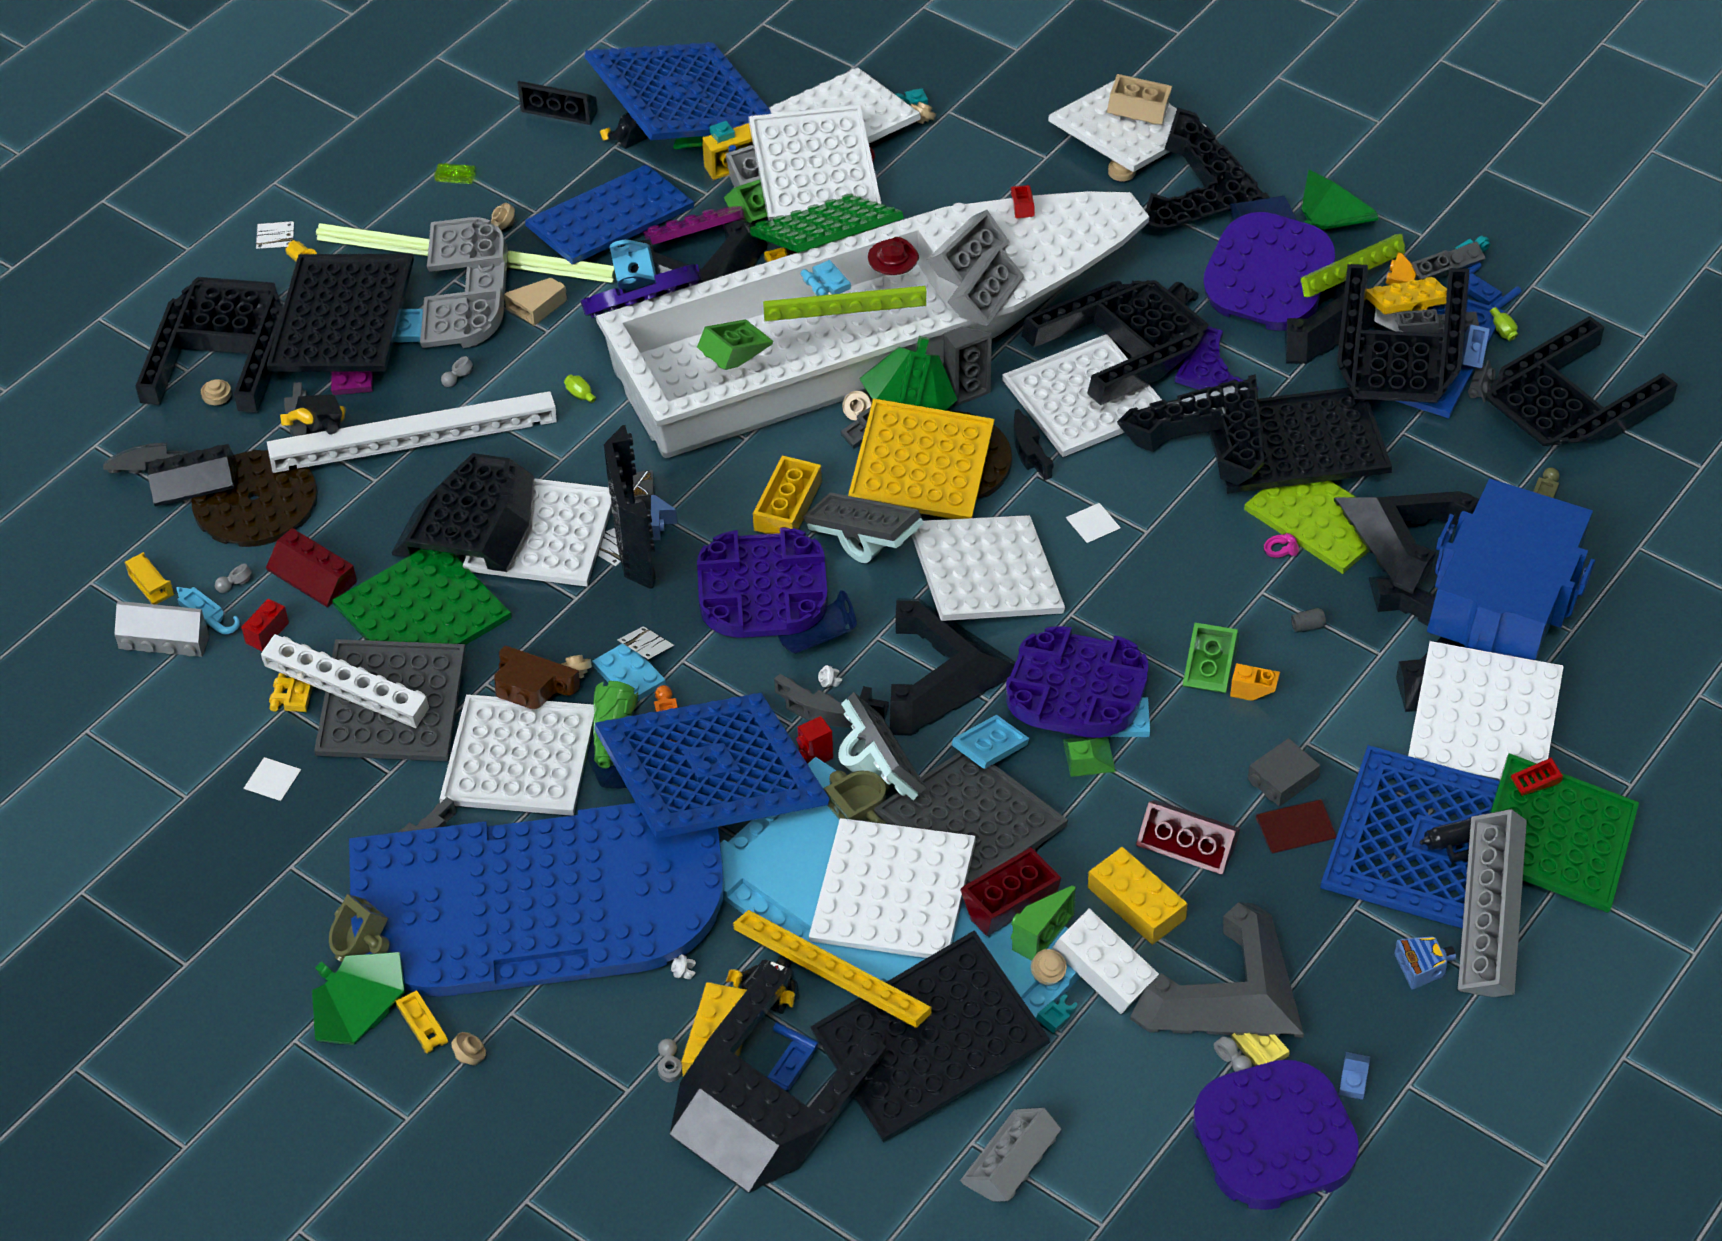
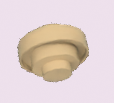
M919 102L918 105L911 104V107L920 113V120L917 122L924 124L925 121L929 122V119H935L936 114L931 112L933 107Z
M1114 160L1108 165L1109 176L1117 181L1131 180L1136 174V171L1132 172Z
M503 203L496 207L492 213L491 224L498 226L500 230L512 226L515 221V208L509 203Z
M211 380L201 388L202 399L209 405H221L227 402L232 395L230 385L224 380Z
M861 391L850 392L843 400V412L849 419L856 421L857 415L871 407L872 399L868 394Z
M583 655L566 657V662L561 663L562 665L579 670L580 678H583L584 673L588 672L587 669L592 667L591 659H583Z
M1044 949L1038 952L1032 959L1030 966L1034 978L1045 985H1054L1059 982L1065 975L1067 968L1063 956L1052 949Z
M468 1032L458 1033L452 1041L455 1057L462 1063L477 1065L486 1055L485 1047L480 1039Z

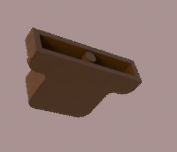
M506 645L499 651L500 670L494 675L495 694L498 698L530 709H537L555 693L572 695L580 689L579 670Z

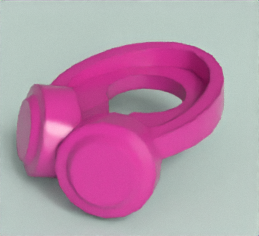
M1290 533L1280 534L1269 538L1265 542L1264 551L1273 558H1280L1288 554L1296 556L1299 552V545L1296 538ZM1288 543L1280 551L1274 552L1271 550L1274 544Z

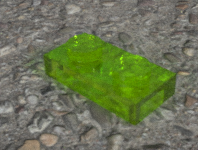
M438 163L434 175L435 181L472 184L476 168L470 165Z

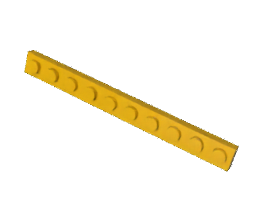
M750 910L733 922L734 930L915 1028L931 1015V1007Z

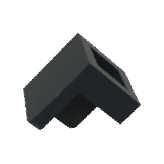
M863 686L860 697L880 713L885 720L889 702L872 699V688Z

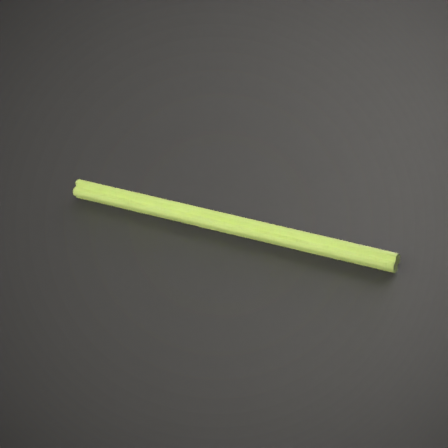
M319 223V227L316 229L318 241L428 256L429 239L322 223ZM508 250L507 268L614 283L616 278L613 265L585 261L572 265L564 258Z

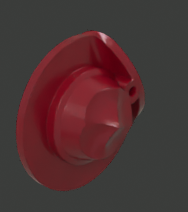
M901 237L880 241L873 245L868 252L870 266L875 271L885 275L907 273L915 267L919 260L917 250L911 243Z

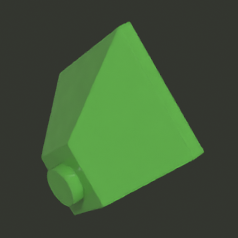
M760 179L735 187L724 197L728 207H743L745 220L750 223L768 217Z
M1108 736L1063 739L1071 777L1115 772Z

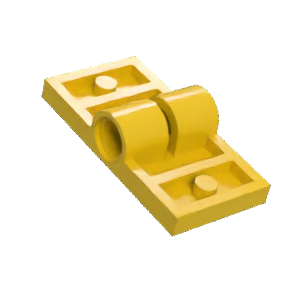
M1427 277L1417 281L1410 280L1405 283H1392L1388 286H1375L1374 288L1367 289L1366 299L1384 315L1402 311L1427 310L1430 306L1446 304L1447 288L1437 279Z

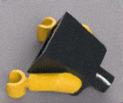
M334 394L298 396L295 410L290 411L288 414L280 415L281 425H293V421L299 420L311 431H326L332 435L337 432L340 422L344 420L346 409L344 406H339Z

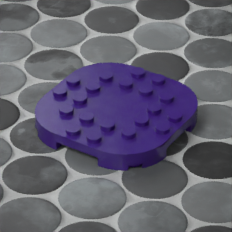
M1254 212L1243 215L1226 227L1204 272L1206 296L1210 301V305L1226 317H1230L1232 314L1265 324L1266 329L1286 330L1287 318L1308 319L1317 311L1318 302L1323 291L1311 297H1304L1301 277L1336 262L1334 245L1324 231L1304 222L1268 212Z
M691 264L683 268L654 275L656 284L626 293L625 289L614 288L580 300L585 316H591V319L596 318L597 315L603 314L605 311L610 312L623 308L625 305L629 306L661 296L665 292L667 294L680 290L684 286L687 288L699 284L698 281L702 280L698 265Z
M780 527V533L738 536V530L729 531L715 536L713 542L708 546L704 545L699 552L697 572L700 614L704 622L711 629L722 635L745 638L796 634L813 627L826 612L828 593L824 551L821 544L815 538L812 540L807 537L806 532L802 530Z
M1072 627L1045 628V632H1041L1038 635L1035 633L1030 634L1021 643L1019 655L1011 676L1007 677L1006 681L1007 706L1017 719L1033 727L1090 738L1111 736L1129 727L1137 715L1148 682V659L1145 654L1138 650V645L1114 635L1113 641L1072 634Z
M1276 1060L1226 1074L1209 1082L1201 1090L1195 1102L1193 1115L1194 1134L1196 1138L1200 1139L1213 1168L1215 1181L1226 1196L1234 1202L1237 1199L1249 1204L1248 1208L1259 1210L1280 1208L1281 1202L1325 1190L1326 1194L1337 1190L1348 1181L1356 1165L1359 1144L1350 1118L1331 1081L1321 1071L1309 1064L1295 1060Z

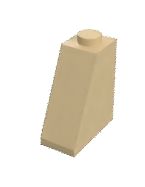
M548 278L504 294L506 309L534 326L567 301L565 286L553 278Z

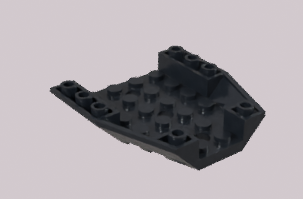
M622 425L604 444L617 548L624 577L651 589L653 588V580L656 579L655 570L652 567L651 554L655 552L653 539L650 540V538L654 537L652 525H648V523H652L651 512L645 509L644 502L635 503L633 476L637 475L635 463H631V461L635 460L634 450L630 448V446H633V438L631 433H627L626 425Z
M472 453L415 508L392 551V555L408 557L414 554L416 548L484 558L488 570L507 572L531 525L534 476L510 458Z

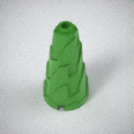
M609 681L608 686H603L604 682L598 684L594 691L593 729L596 722L632 716L638 702V692L634 694L635 688L618 681ZM594 730V761L599 767L609 768L613 765V762Z

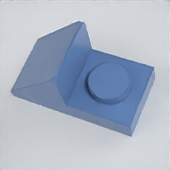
M1471 324L1468 326L1465 332L1462 365L1478 369L1482 368L1489 328Z
M651 495L653 540H661V531L665 530L664 524L677 523L676 509L656 495Z
M1346 1052L1339 1095L1363 1100L1370 1056Z

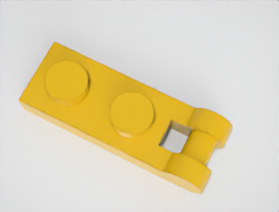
M417 990L396 1001L397 1008L421 1043L426 1054L433 1051V1048L439 1044L443 1046L448 1043L445 1033ZM431 1033L435 1034V1036L431 1039L427 1038V1035Z

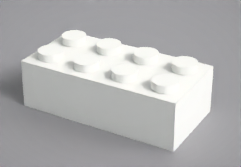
M1090 909L1058 939L1052 950L1060 953L1066 963L1121 1015L1159 975Z

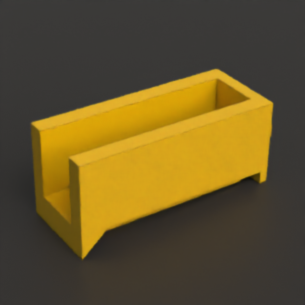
M144 552L125 561L129 577L151 604L156 605L174 595L171 581L165 580L148 558L145 557Z

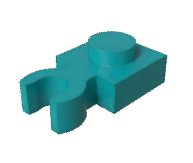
M1066 994L1061 996L1058 1005L1052 1000L1036 1016V1019L1053 1034L1068 1022L1070 1014L1074 1013L1077 1007L1076 1002L1070 1006L1065 1004L1068 998Z

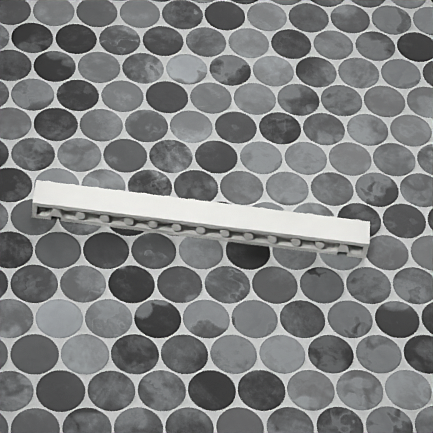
M549 391L340 428L332 435L323 431L267 441L272 472L275 473L287 471L289 466L297 465L298 469L532 427L533 422L540 421L541 425L557 422L556 408Z

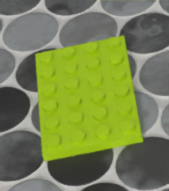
M1332 481L1262 489L1245 503L1244 510L1279 533H1290L1296 538L1299 546L1342 574L1369 552L1355 532L1353 525H1350L1343 515L1344 510L1340 505L1337 506L1334 502V497L1355 496Z

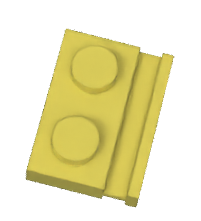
M1232 1034L1231 1039L1236 1042L1238 1048L1251 1060L1254 1066L1276 1060H1284L1289 1057L1290 1051L1276 1035Z

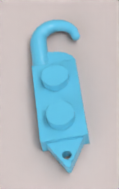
M177 587L179 605L185 608L202 609L206 625H209L218 633L231 634L239 628L240 619L237 616L233 617L235 620L234 625L230 627L223 626L220 623L224 618L222 608L195 587L191 589Z

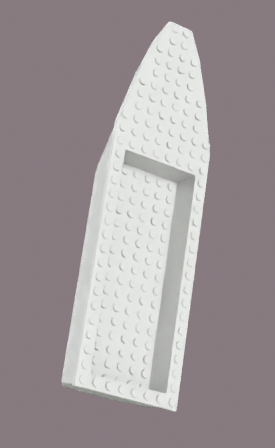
M1075 192L1033 196L1035 215L1034 217L1026 218L1015 217L1012 198L970 204L956 203L953 206L939 208L597 315L596 321L606 337L614 372L621 379L626 396L651 440L657 442L661 455L664 458H670L841 402L850 392L861 391L868 393L859 378L898 347L916 351L919 336L929 339L926 353L939 355L942 364L944 363V333L962 326L990 332L992 339L999 336L1085 270L1123 246L1149 222V216L1131 192ZM988 210L1009 240V243L1003 248L1004 252L1024 274L988 326L959 317L948 304V300L958 286L939 277L927 261L973 215ZM894 237L904 238L913 245L919 254V260L912 270L900 275H885L875 271L870 266L868 252L873 245ZM828 260L851 283V289L843 293L926 286L927 291L926 306L766 322L764 321L763 301L817 296L813 292V288L803 281L801 271L807 269L813 273L814 266ZM744 319L748 320L773 340L771 346L741 366L728 370L719 368L717 363L704 356L703 352L697 348L705 326Z

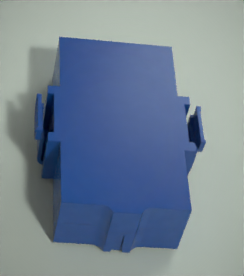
M1489 478L1473 514L1465 511L1461 512L1453 543H1450L1455 526L1452 524L1454 518L1452 514L1449 515L1448 522L1438 538L1436 550L1440 552L1435 568L1437 575L1435 587L1438 589L1427 632L1459 642L1466 648L1536 660L1550 625L1562 627L1564 619L1571 616L1579 596H1583L1595 560L1591 559L1588 567L1585 566L1583 571L1588 550L1582 549L1593 510Z

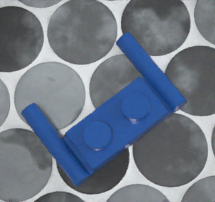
M1481 263L1467 268L1470 269L1468 295L1483 304L1501 309L1522 292L1521 288L1517 286L1505 296H1502L1500 290L1473 274L1482 267Z
M777 1022L773 1027V1031L793 1041L767 1078L786 1092H789L812 1059L813 1052L817 1050L819 1042Z

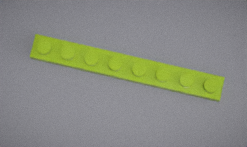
M1395 234L1301 277L1304 297H1311L1346 281L1348 264L1368 265V270L1396 258L1398 253L1404 254L1405 244L1402 234Z
M926 286L763 301L764 321L926 306L927 291Z

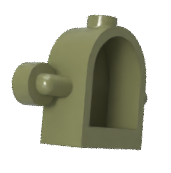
M864 770L855 771L849 775L843 771H834L830 774V785L825 787L824 791L829 797V804L827 806L839 820L843 818L886 824L874 812L875 807L886 800V790L890 788L883 778L874 772Z
M347 894L342 905L335 911V919L329 933V945L335 954V959L342 962L345 956L363 955L369 952L374 954L386 953L389 948V940L387 937L380 936L388 917L366 899ZM357 915V919L361 917L363 922L354 938L351 918Z

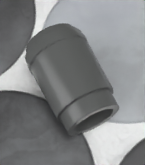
M1314 608L1291 615V622L1295 632H1304L1323 628L1326 625V618L1321 608Z

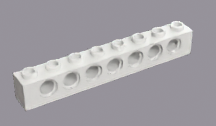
M274 634L261 653L264 666L411 727L417 728L429 709L427 697L422 692L410 690L401 683L395 684L381 675L376 676L368 673L362 667L356 668L342 659H334L325 652L319 653L305 644H297L288 637H280Z

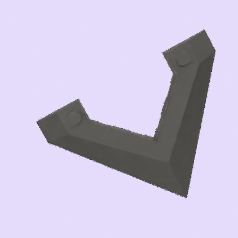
M1238 902L1223 916V934L1242 947L1246 982L1178 985L1161 973L1145 988L1130 1016L1132 1021L1148 1032L1173 1030V1033L1192 1034V1031H1207V1034L1232 1035L1233 1033L1244 1035V1033L1258 1034V1036L1276 1035L1279 1037V1034H1294V1037H1304L1272 915L1254 903Z

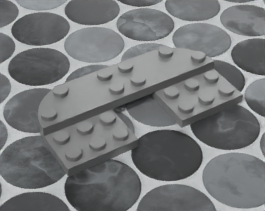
M469 217L431 222L427 259L428 271L467 267L465 292L424 297L420 338L422 348L461 343L463 348L477 346L489 338L499 327L504 313L508 247L502 231L498 226L491 224L490 220Z

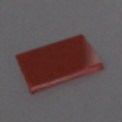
M1321 799L1256 814V820L1260 824L1271 853L1323 842L1337 837Z

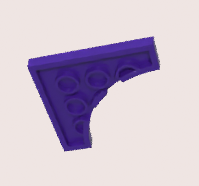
M1208 327L1194 351L1185 358L1175 376L1176 383L1200 390L1218 386V384L1232 380L1244 381L1237 376L1233 377L1228 372V367L1223 359L1220 358L1219 345L1223 337V330Z

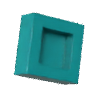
M727 121L709 127L710 134L717 143L735 137V131Z

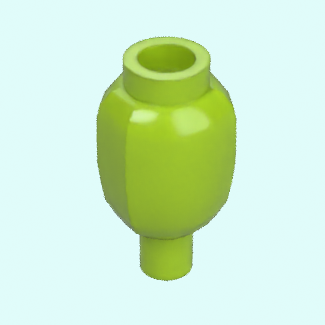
M1497 307L1490 310L1494 317L1493 324L1502 338H1507L1508 341L1515 339L1519 334L1517 333L1518 327L1514 320L1508 314L1500 313Z
M570 374L565 378L564 384L566 389L573 396L580 400L586 399L590 403L595 402L596 397L591 393L589 384L582 377Z

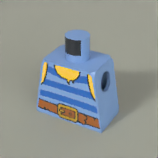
M1433 936L1397 940L1394 953L1411 990L1443 977L1446 972L1447 962L1456 959L1454 948L1452 946L1440 948L1436 938Z

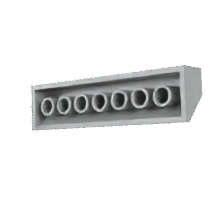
M1512 809L1471 817L1458 990L1461 992L1490 997L1515 994L1527 820Z

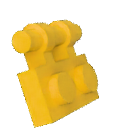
M279 673L273 683L274 692L269 698V709L276 712L279 706L284 704L285 711L307 712L313 686L292 677L287 678V675Z

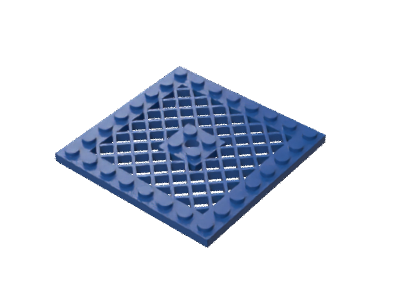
M712 42L586 50L584 57L650 140L711 135L709 127L720 122L727 121L732 128L748 124L749 116L772 114L767 105Z
M753 693L746 696L670 708L668 710L648 712L646 714L595 723L594 730L656 839L829 804L828 795L762 693Z
M1368 745L1320 888L1463 929V902H1465V889L1463 886H1466L1468 861L1464 863L1463 861L1455 862L1457 866L1449 868L1452 863L1449 860L1446 848L1429 850L1427 845H1421L1419 841L1424 839V833L1433 827L1470 819L1473 816L1489 814L1499 781ZM1394 778L1397 784L1390 786L1387 780ZM1379 784H1381L1383 789L1377 791ZM1416 784L1419 790L1412 792L1409 787ZM1403 790L1406 795L1398 798L1395 792ZM1438 790L1442 796L1434 798L1431 793ZM1388 795L1391 801L1384 803L1381 798ZM1425 796L1428 801L1420 803L1417 798ZM1460 796L1464 802L1456 804L1454 798ZM1375 801L1378 806L1372 808L1373 802ZM1411 801L1414 807L1406 809L1403 804ZM1447 802L1450 807L1443 810L1439 804ZM1483 802L1486 808L1479 810L1476 805ZM1397 807L1400 812L1392 814L1389 809ZM1433 807L1436 813L1429 815L1426 810ZM1469 808L1472 814L1465 816L1462 810ZM1383 812L1386 818L1378 820L1375 815ZM1419 813L1417 814L1416 820H1414V818L1411 815ZM1455 813L1459 819L1451 821L1448 816ZM1369 818L1372 823L1366 825L1367 820ZM1405 818L1409 824L1401 826L1398 821ZM1391 824L1394 830L1387 832L1384 826ZM1377 829L1380 835L1372 837L1370 832ZM1412 831L1411 836L1409 838L1406 832ZM1362 835H1363V836L1365 837L1366 841H1363V842L1360 843L1361 838H1362ZM1400 836L1403 841L1395 844L1392 838ZM1385 841L1389 847L1381 849L1378 844ZM1468 843L1461 844L1462 848L1456 850L1457 846L1452 847L1454 853L1469 849ZM1372 847L1374 853L1367 855L1364 849ZM1404 848H1406L1405 856L1400 851ZM1356 853H1358L1361 858L1354 860ZM1394 853L1397 859L1389 861L1386 856ZM1380 859L1383 864L1375 867L1372 861ZM1416 859L1420 865L1412 868L1409 862ZM1365 864L1369 870L1361 873L1358 867ZM1402 865L1406 871L1398 873L1395 867ZM1439 866L1442 872L1435 874L1431 868ZM1388 871L1391 877L1384 879L1380 873ZM1425 871L1428 877L1421 880L1417 874ZM1462 872L1465 878L1457 880L1455 874ZM1411 877L1414 883L1406 885L1403 880ZM1448 878L1451 884L1443 886L1440 880ZM1433 883L1437 889L1429 892L1426 886ZM1457 890L1460 896L1452 898L1449 892Z

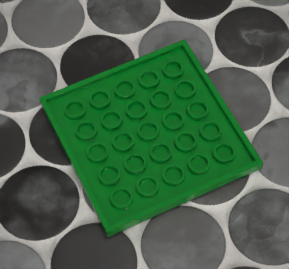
M850 193L842 195V198L838 200H826L823 205H810L804 211H792L790 215L785 217L784 215L776 216L769 222H757L756 226L750 228L752 236L799 253L904 219L901 210L888 207L886 204H879L877 201L861 198V196H854Z
M427 549L415 552L332 600L334 607L365 640L467 645L512 618L511 612L469 569L463 568V563L453 553Z
M1508 753L1490 813L1512 809L1527 820L1523 881L1609 913L1612 908L1639 802L1561 773L1563 775L1561 783L1522 796L1512 781L1511 775L1537 763ZM1544 771L1545 775H1546L1547 777H1550V775L1548 774V772H1547V771ZM1537 773L1536 775L1539 778V780H1543L1540 774ZM1528 776L1531 783L1534 784L1535 781L1533 780L1532 776ZM1523 778L1519 779L1524 788L1528 786Z

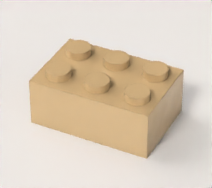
M1117 74L1110 92L1107 113L1162 125L1169 105L1172 86Z

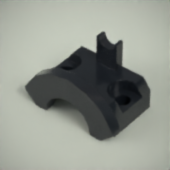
M1176 282L1168 289L1185 305L1189 300L1196 301L1198 299L1199 293L1191 288H1187L1182 282Z

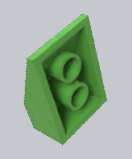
M744 319L705 326L697 348L703 352L704 356L717 363L719 368L728 370L741 366L771 346L773 340L748 320Z
M1194 623L1183 680L1184 687L1220 693L1227 692L1239 642L1238 629Z
M1069 886L1026 906L1021 913H1017L1011 923L1013 926V933L1011 935L1012 950L1032 961L1038 952L1048 949L1074 916L1076 887Z

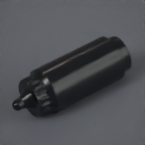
M1471 818L1433 827L1424 833V839H1421L1419 843L1427 845L1429 850L1446 848L1451 863L1468 859L1469 849L1454 853L1452 847L1465 843L1469 844Z

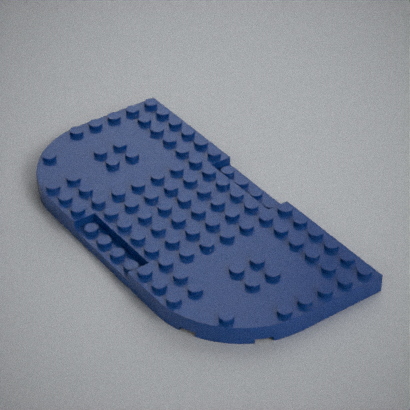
M636 803L578 810V815L527 822L487 826V822H477L349 838L350 895L366 899L388 917L380 936L387 937L389 940V948L386 953L400 952L405 991L414 992L417 990L422 996H453L656 969L667 965L668 961L675 959L681 954L686 955L705 938L717 920L716 916L724 897V875L719 828L714 827L656 839ZM357 915L351 918L354 938L363 922V918L357 919Z

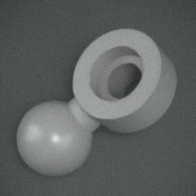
M466 356L458 359L453 364L452 371L445 372L442 375L441 383L443 386H455L457 377L468 375L472 370L473 363Z
M241 564L234 568L228 577H219L215 581V589L219 593H227L231 590L233 583H246L250 579L252 571L247 564Z
M1222 1036L1214 1043L1216 1053L1224 1061H1231L1235 1072L1252 1067L1251 1060L1247 1056L1238 1055V1046L1233 1039Z
M663 1039L658 1045V1052L664 1057L658 1063V1075L663 1081L674 1082L682 1074V1064L678 1058L674 1057L677 1052L675 1041ZM667 1065H673L674 1068H673V1069H667L666 1066H667Z

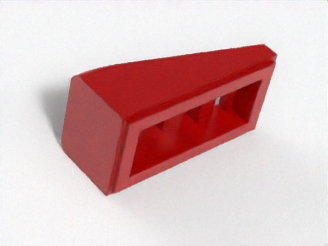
M1030 185L1010 187L1015 217H1034V200Z
M1552 757L1511 775L1512 781L1522 796L1559 784L1563 777ZM1544 771H1547L1550 777H1547ZM1539 773L1543 780L1540 781L1536 774ZM1528 776H1532L1533 780L1535 781L1534 784L1531 783ZM1523 778L1528 786L1524 788L1519 779Z

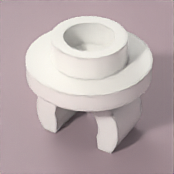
M826 665L819 672L818 679L822 687H829L830 685L838 687L842 682L841 678H836L839 674L838 669Z
M682 954L675 958L671 966L674 977L680 978L682 976L686 979H691L695 972L690 971L688 968L692 969L696 962L692 959H687Z

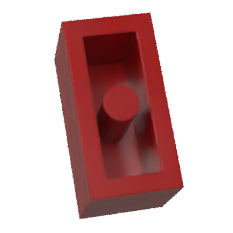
M267 599L242 625L245 643L263 651L274 634L279 635L289 624L286 608L273 600Z
M822 716L798 726V737H796L799 745V752L807 764L815 757L824 763L833 759L832 730Z

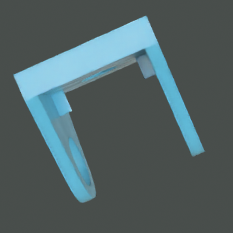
M620 240L610 245L619 289H625L626 292L656 283L654 278L656 271L650 245L632 240ZM634 264H638V271L631 273V267Z

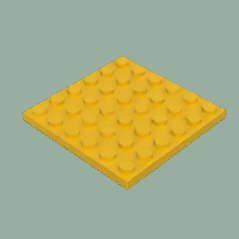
M873 399L848 496L918 509L919 513L950 519L973 518L993 431L994 419Z

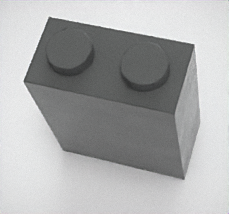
M1288 738L1249 765L1248 780L1254 787L1260 789L1270 801H1273L1280 807L1318 780L1320 764Z

